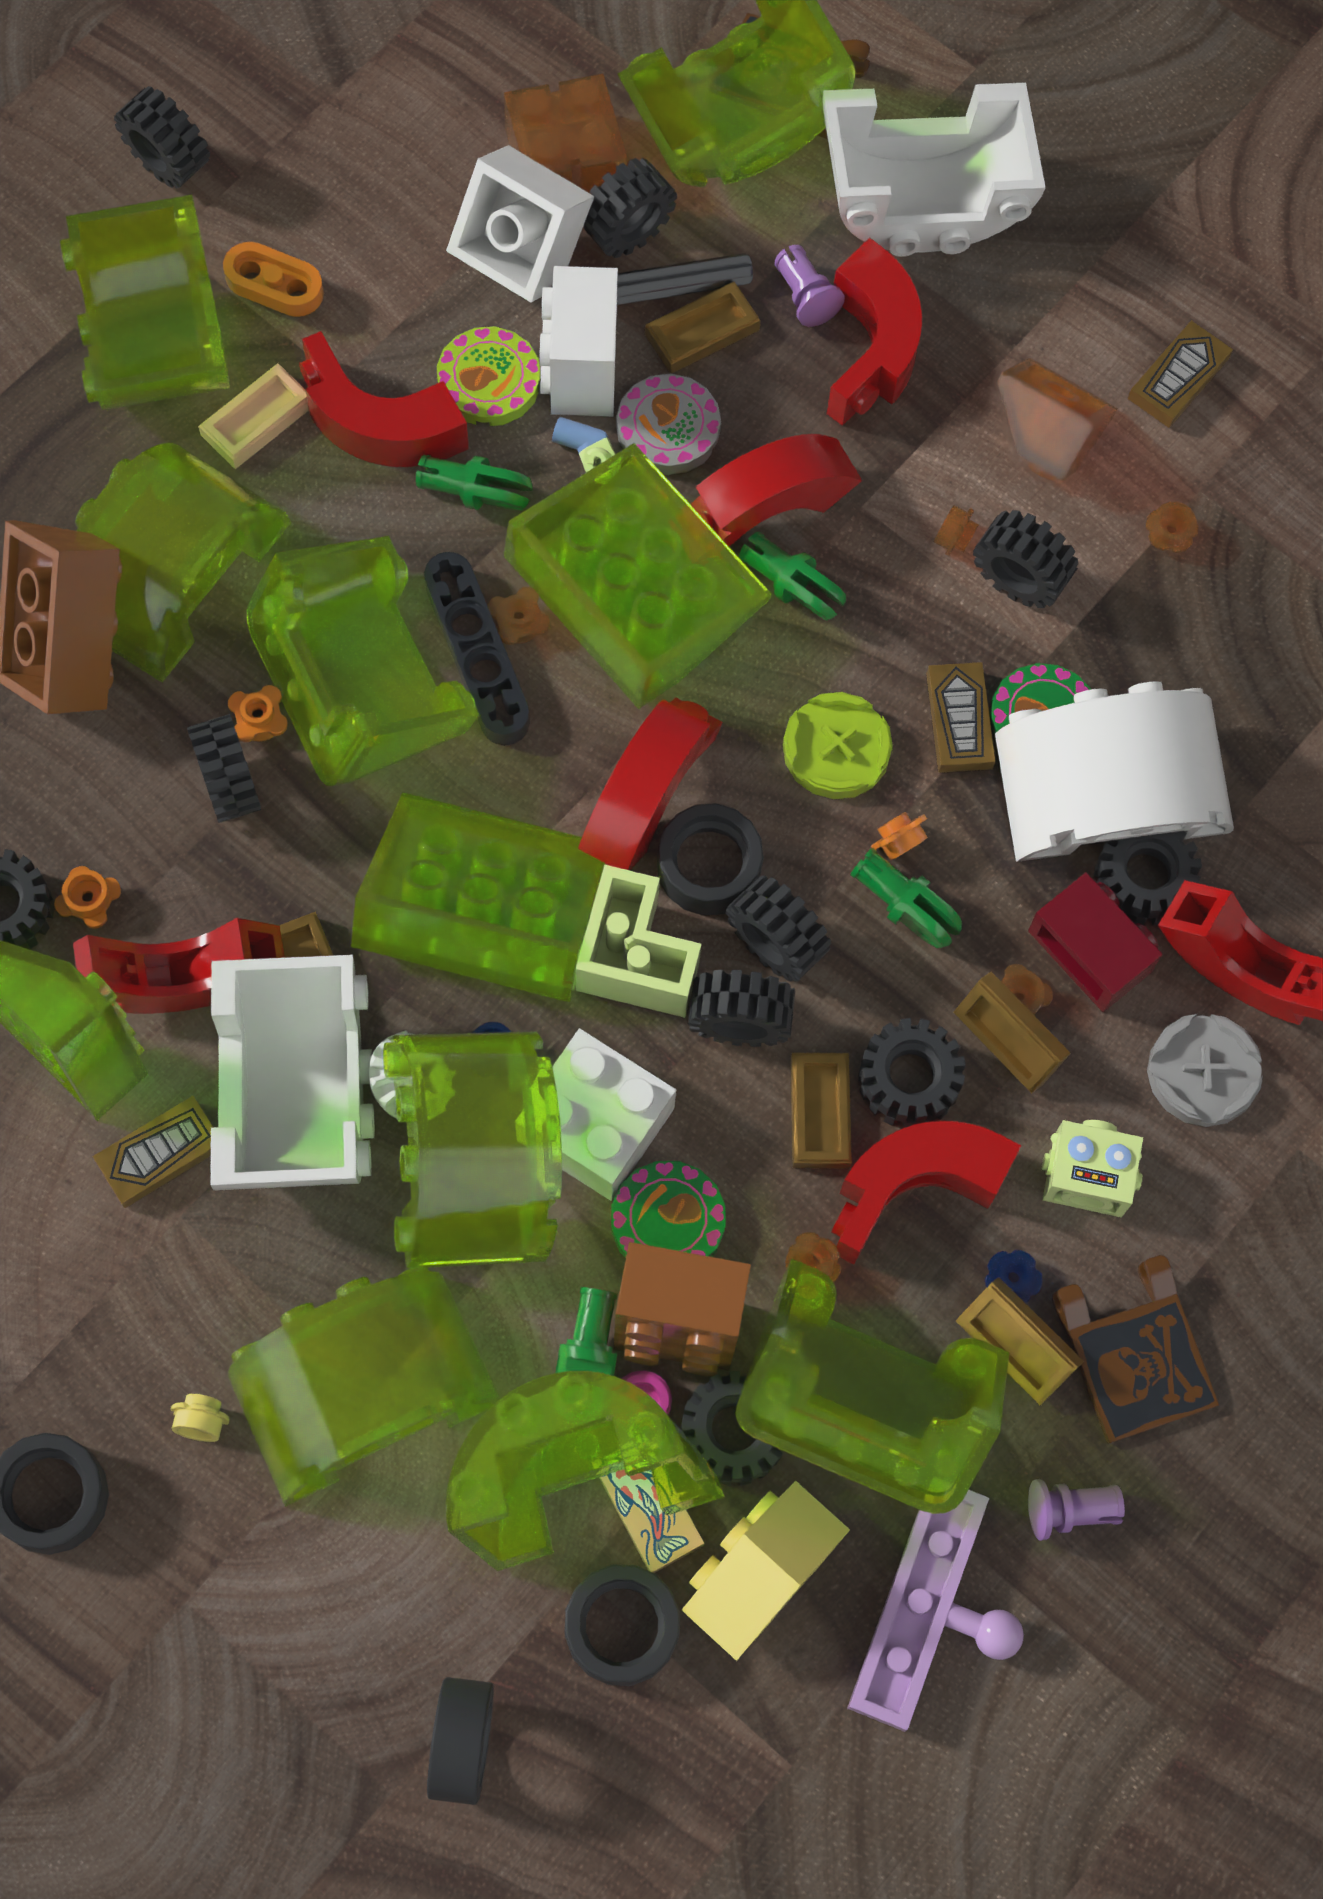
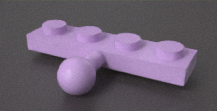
M936 1476L930 1478L847 1709L901 1731H907L944 1626L975 1638L980 1651L992 1659H1007L1019 1651L1023 1643L1024 1633L1020 1621L1012 1613L1005 1610H992L982 1615L953 1603L989 1501L988 1497Z

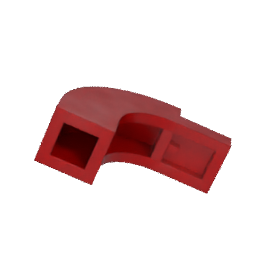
M870 237L836 269L834 286L839 287L844 294V304L842 307L863 324L872 342L866 353L831 386L827 414L842 426L856 412L859 415L866 413L879 395L891 405L897 400L911 377L921 336L922 310L912 279L898 260Z
M322 331L302 339L306 360L300 362L299 366L308 386L305 391L310 417L324 436L346 453L382 466L415 467L418 466L423 455H430L433 458L445 460L469 449L467 422L444 381L404 397L384 398L374 396L362 391L347 378Z
M822 434L791 436L756 448L711 474L696 486L700 496L675 516L669 524L692 564L705 567L747 531L764 520L779 513L800 508L824 513L863 480L837 438Z
M677 697L671 702L662 699L642 723L614 768L591 814L578 849L609 866L630 871L647 853L661 817L679 783L693 763L716 740L723 722L709 715L707 710L697 703L682 701Z
M1184 880L1158 924L1177 953L1211 983L1259 1011L1297 1025L1301 1024L1304 1017L1323 1021V958L1292 949L1263 932L1249 919L1232 891Z
M236 918L204 935L177 942L142 944L86 935L73 943L80 997L109 1001L111 1012L131 1014L170 1013L211 1006L212 961L285 958L280 925Z
M933 1121L915 1124L884 1137L858 1159L844 1179L839 1194L858 1203V1205L855 1206L846 1202L831 1233L840 1237L834 1254L854 1265L885 1207L898 1195L913 1188L935 1186L949 1189L988 1209L1022 1145L987 1128L958 1121Z

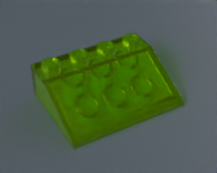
M635 443L508 521L503 556L638 709L679 683L764 606L772 595Z
M402 792L355 897L351 947L570 1002L576 986L577 962L604 865L607 864L578 849L582 839L580 836Z
M0 940V1024L98 1121L148 1075L139 1057L145 1050L134 1038L136 1032L125 1020L127 1017L126 1013L116 1003L117 995L94 971L84 977L70 962Z

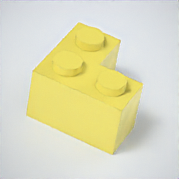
M797 1481L779 1498L772 1491H769L746 1518L743 1517L721 1542L720 1546L728 1552L723 1560L720 1561L712 1555L690 1580L689 1583L697 1591L683 1607L682 1611L737 1661L793 1595L819 1568L850 1529Z

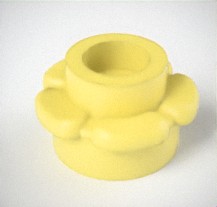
M188 1394L186 1395L185 1402H178L171 1406V1411L175 1415L172 1431L180 1436L197 1441H218L222 1424H229L230 1419L227 1414L220 1411L222 1403L206 1395Z

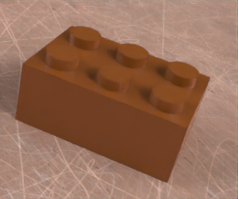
M629 1242L615 1313L613 1350L623 1351V1358L625 1360L641 1365H658L659 1358L683 1362V1371L701 1376H714L717 1374L718 1369L729 1371L739 1336L751 1264Z

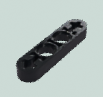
M439 553L432 557L425 567L424 577L427 595L483 733L487 739L495 744L504 746L515 744L522 740L528 732L530 720L527 701L470 563L458 553ZM450 571L452 577L457 578L460 598L453 602L445 581H441L440 574ZM471 614L480 618L483 625L476 634L463 636L452 628L455 619L461 615ZM481 660H491L497 663L502 670L497 679L491 682H481L471 675V668ZM502 694V702L506 712L509 715H513L514 724L504 727L501 720H496V705L493 698Z

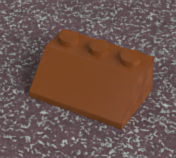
M10 520L5 521L0 596V683L46 714L106 710L108 691L112 687L114 678L111 653L113 637L118 628L115 603L117 584L122 576V564L119 557L120 549L92 533Z

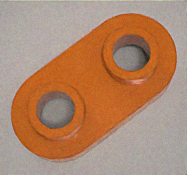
M256 242L237 244L224 257L223 270L226 283L231 291L241 297L294 317L311 314L323 301L324 291L321 275L308 262ZM248 273L259 274L253 279L244 277ZM296 291L305 292L301 296H290Z

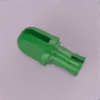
M423 455L418 463V466L424 467L426 472L417 470V488L459 495L465 508L479 510L483 504L505 509L523 510L530 502V499L522 495L489 487L490 484L520 491L533 490L531 478L515 471L490 466L488 458L474 456L466 464L433 458L430 455Z
M755 532L748 538L755 545V549L763 555L758 554L744 544L740 551L739 559L774 582L773 587L776 598L784 603L792 602L795 599L824 620H831L837 616V613L831 607L805 589L810 584L837 604L844 606L846 602V594L842 589L815 570L817 564L815 558L805 552L791 556L768 540L761 532Z
M871 848L865 854L864 861L861 859L850 876L859 880L889 905L886 909L889 912L887 919L893 924L897 925L899 922H902L922 940L935 948L949 946L952 943V939L948 933L959 935L962 930V921L957 912L928 888L931 882L924 876H920L918 879L915 876L911 879L907 878L880 856L877 850Z
M581 1287L573 1340L567 1339L566 1344H560L553 1382V1396L556 1405L565 1415L574 1419H589L599 1414L606 1407L611 1395L618 1354L612 1353L613 1347L607 1346L614 1304L618 1293Z

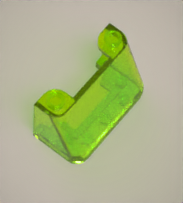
M389 536L275 553L247 607V623L252 640L274 686L281 691L285 709L318 777L327 786H336L356 781L463 735L471 728L479 716L473 696L458 681H446L436 686L396 606L408 582V569L405 561L398 555Z
M792 1258L780 1281L741 1389L736 1408L738 1424L745 1433L759 1441L921 1511L939 1514L955 1509L963 1501L1000 1433L1009 1352L982 1340L962 1338L950 1343L941 1354L937 1364H933L829 1319L834 1310L837 1297L835 1284L830 1277L822 1271Z

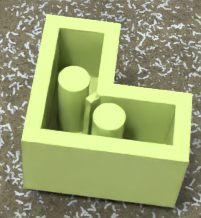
M604 865L576 966V991L685 1018L692 994L693 980L697 975L701 944L650 931L658 904L660 878Z

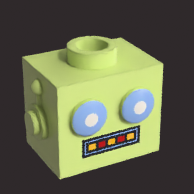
M1063 1120L1056 1133L1051 1136L1052 1149L1049 1153H1045L1043 1158L1042 1170H1045V1175H1047L1043 1201L1122 1218L1133 1203L1135 1191H1139L1143 1175L1139 1173L1138 1166L1139 1160L1142 1158L1143 1137L1117 1132L1115 1125L1101 1120H1085L1083 1124Z

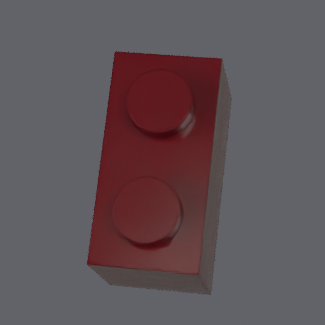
M1087 872L1038 910L1028 929V932L1102 1012H1105L1151 974L1163 955L1158 950V943L1154 935L1144 925L1140 923L1134 924L1120 909L1119 900L1114 892L1104 883H1096Z

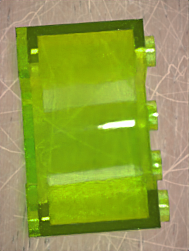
M755 0L761 14L760 18L751 23L738 25L730 31L727 38L707 50L702 49L692 53L679 67L673 69L661 47L653 53H646L636 57L629 64L628 68L618 73L621 82L667 165L679 181L695 187H705L709 178L720 177L724 185L747 179L784 161L807 145L826 128L822 102L823 90L852 89L855 80V67L817 0Z
M186 195L66 216L69 238L60 239V245L66 271H77L83 291L86 313L77 314V320L83 346H88L89 357H84L86 370H82L88 402L99 401L102 410H109L231 388L193 196Z
M175 443L158 444L145 450L132 460L128 458L122 459L113 469L106 487L96 499L91 498L82 505L75 520V524L78 527L77 531L92 533L120 549L119 557L122 564V576L117 584L115 603L118 628L113 637L112 651L155 679L163 682L195 643L188 617L241 552H244L258 562L262 560L291 524L287 513Z
M537 1032L394 1035L391 1038V1042L384 1043V1074L386 1078H394L397 1119L399 1123L407 1122L408 1145H402L400 1148V1174L403 1182H411L412 1199L403 1208V1216H396L394 1222L395 1248L397 1252H405L406 1268L545 1262L549 1257L554 1245L558 1223L556 1219H547L548 1209L556 1203V1199H561L562 1142L559 1104L550 1057L537 1056L535 1049H543V1040Z
M422 1264L412 1267L396 1277L371 1284L368 1277L352 1280L335 1291L336 1299L317 1308L314 1307L313 1303H305L292 1308L279 1318L282 1324L280 1328L261 1340L245 1345L231 1354L233 1364L228 1370V1379L285 1507L340 1481L336 1473L337 1470L445 1419L448 1428H451L503 1403L441 1273L429 1271L427 1265Z
M566 1371L542 1376L517 1387L499 1399L475 1423L460 1447L452 1466L446 1496V1520L450 1534L496 1571H500L554 1553L542 1496L625 1469V1473L629 1477L651 1470L660 1509L667 1516L723 1498L724 1494L720 1482L705 1456L647 1393L632 1383L616 1376L592 1371Z

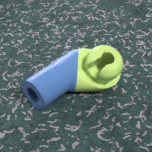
M559 417L554 428L552 442L576 449L589 476L595 479L609 477L616 468L617 457L606 432Z

